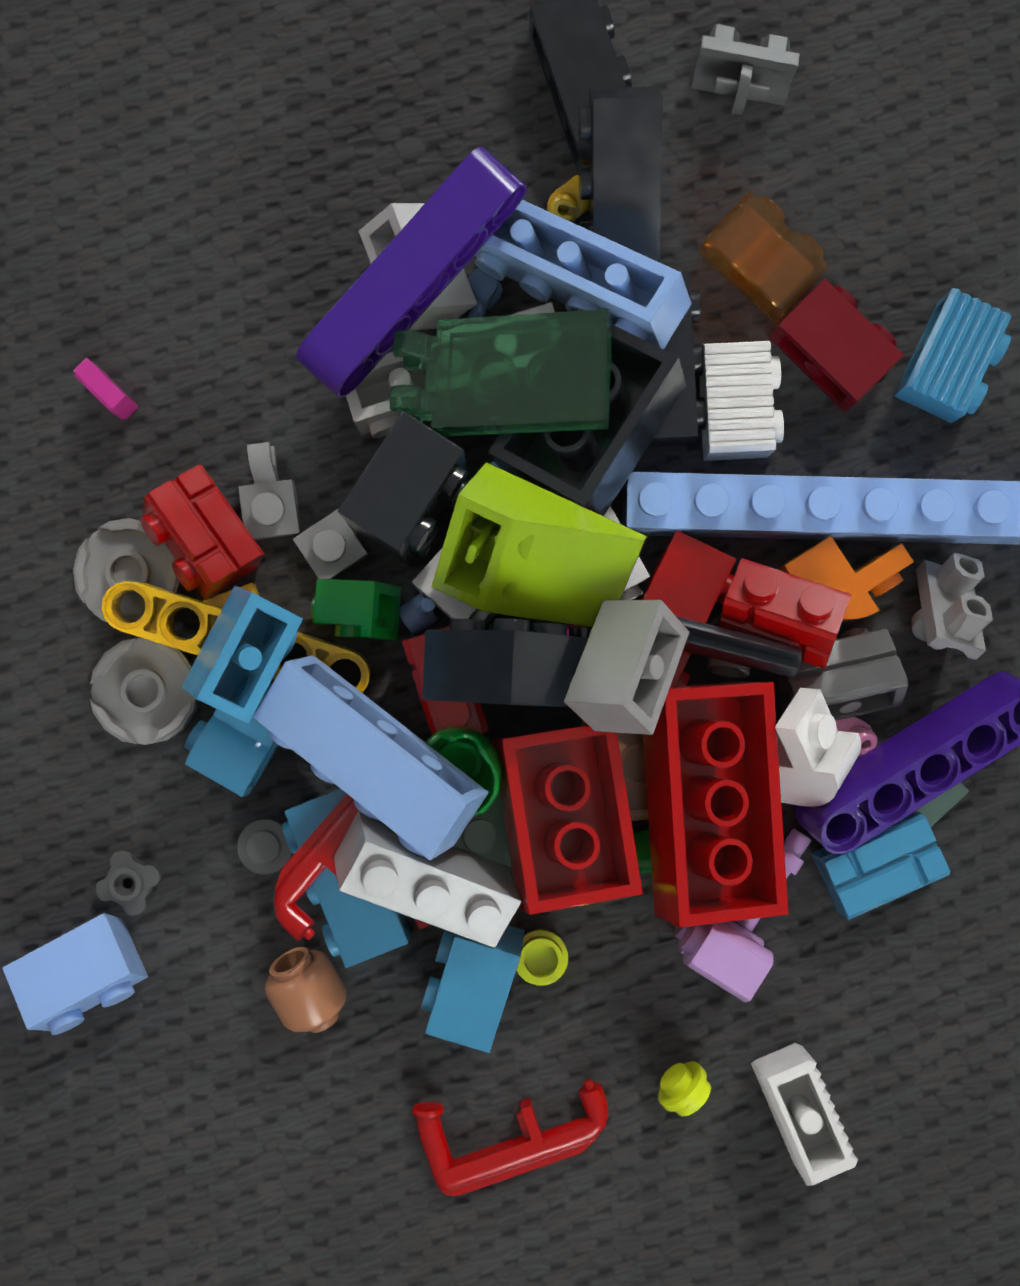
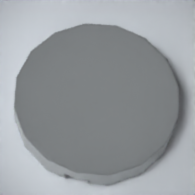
M127 518L108 521L97 528L99 530L94 532L89 539L86 538L77 551L73 567L76 592L82 602L86 603L89 610L105 622L107 621L101 609L102 598L106 591L116 583L123 581L142 582L179 594L181 592L182 584L172 568V562L176 561V559L164 543L156 546L149 539L139 520ZM134 590L124 595L120 606L122 614L131 622L138 621L145 612L143 597Z
M144 638L121 641L106 651L93 669L90 682L92 684V698H90L92 711L104 730L123 742L148 745L167 741L184 730L197 711L199 700L181 688L193 664L186 653L179 649Z

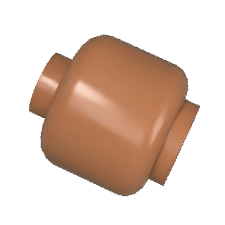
M297 947L279 956L270 966V975L267 978L264 990L284 1027L293 1032L311 1031L313 1033H318L331 1027L338 1019L339 1011L345 1004L347 989L328 955L319 950Z

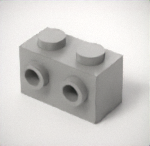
M603 600L574 677L570 682L564 702L594 731L653 735L689 631L662 600Z

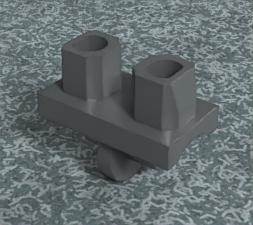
M720 24L713 26L709 36L703 35L693 74L692 89L733 97L731 114L736 115L743 114L746 100L785 106L792 79L798 68L800 56L799 53L790 52L788 37L769 34L761 38L760 44L757 46L739 42L740 33L737 32L735 27Z

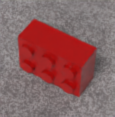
M588 724L492 739V742L498 748L503 766L500 795L513 879L522 900L519 908L532 915L643 894L617 733L594 731Z

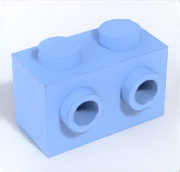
M106 913L95 917L2 968L27 1030L50 1031L52 1035H57L76 1027L84 1021L82 1013L100 1003L102 1007H109L129 998L135 993L133 985L148 978L122 918Z

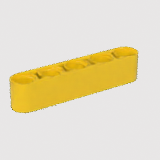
M123 581L114 584L106 591L102 598L101 609L109 625L119 631L198 655L222 607L148 583ZM133 590L139 593L145 602V612L136 622L126 619L120 608L124 595ZM182 608L193 610L199 617V630L191 639L179 636L173 625L175 615ZM297 632L295 642L304 647L307 656L314 655L329 668L340 659H350L355 662L361 671V680L355 688L361 693L364 692L370 680L371 670L368 661L361 653ZM280 664L272 678L273 680H275L282 668Z

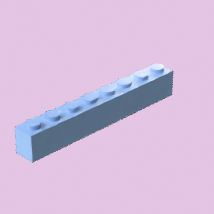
M631 472L622 486V525L645 536H671L678 530L690 537L824 540L832 536L834 540L1020 545V481Z

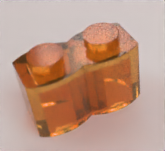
M748 192L704 239L699 252L706 261L730 283L738 287L740 292L774 323H777L829 266L823 259V249L812 237L806 234L798 235L788 229L783 222L785 219L784 214L775 202L767 197L758 198Z

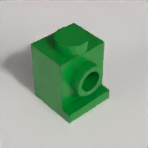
M317 579L316 595L311 604L313 623L335 626L334 636L398 641L401 587L377 581Z

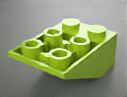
M486 462L458 494L431 587L482 612L593 627L603 600H621L647 536Z

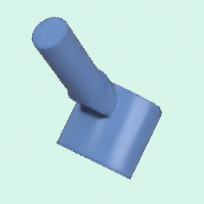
M479 268L468 278L477 305L470 309L471 311L462 330L479 325L487 309L493 308L503 295L501 283L485 274Z
M422 593L400 606L399 615L414 636L439 620L432 611L435 608V602L431 598H424Z

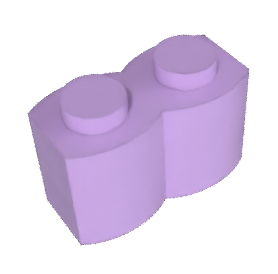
M734 921L680 928L676 926L674 936L679 939L677 950L683 954V964L743 1002L751 1001L773 966V953L764 947V941Z

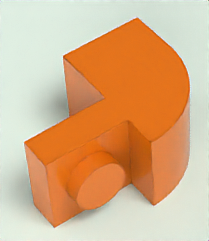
M832 536L791 559L777 568V570L852 594L842 622L867 617L880 611L868 591H871L874 597H877L892 589L904 580L899 571L914 561L903 544H899L885 550L856 570H853Z

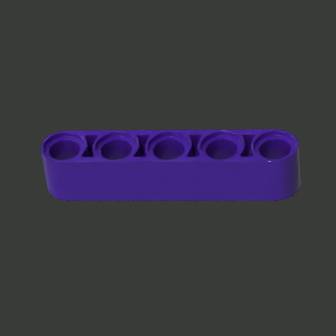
M483 146L472 151L307 335L297 350V361L338 398H343L350 394L511 216L523 200L527 186Z
M998 672L990 675L881 743L873 750L857 758L835 797L829 803L815 807L796 805L795 815L798 823L828 851L834 854H845L856 849L1020 745V679L1008 672Z

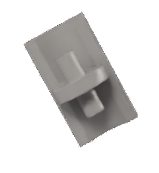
M953 553L943 565L924 560L916 569L922 608L915 612L911 618L913 634L916 638L927 642V646L933 649L955 648L964 652L967 658L977 660L986 651L982 630L993 621L990 604L983 597L976 596L974 589L985 577L982 562L960 553Z

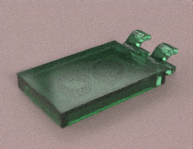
M598 309L438 320L437 336H430L417 331L396 332L393 355L395 357H403L404 370L416 371L427 368L426 387L423 389L413 385L392 386L389 409L391 411H399V416L404 411L420 422L432 421V430L442 436L608 429L612 318L609 310Z

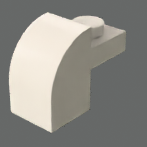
M800 688L775 726L778 743L781 803L815 807L825 805L835 797L860 754L861 740L859 733L838 731L835 719L831 715L820 689Z

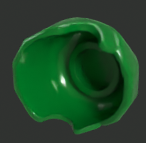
M450 726L447 729L442 728L432 734L426 741V744L489 792L474 816L488 811L498 796L502 784L503 766L496 745L479 731L466 727Z

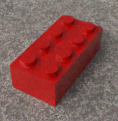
M734 682L670 687L653 735L643 734L654 916L679 928L789 915L777 731L775 729L774 682Z

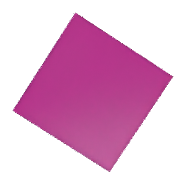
M87 357L73 370L74 376L109 411L120 419L127 420L139 408L102 369Z

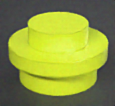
M537 929L526 933L516 971L522 979L533 985L544 986L556 982L564 974L568 965V952L565 943L557 934L549 930Z
M694 1061L684 1064L677 1063L671 1066L660 1080L659 1103L667 1111L676 1112L680 1116H689L698 1111L705 1104L711 1092V1085L706 1080V1071L699 1063Z

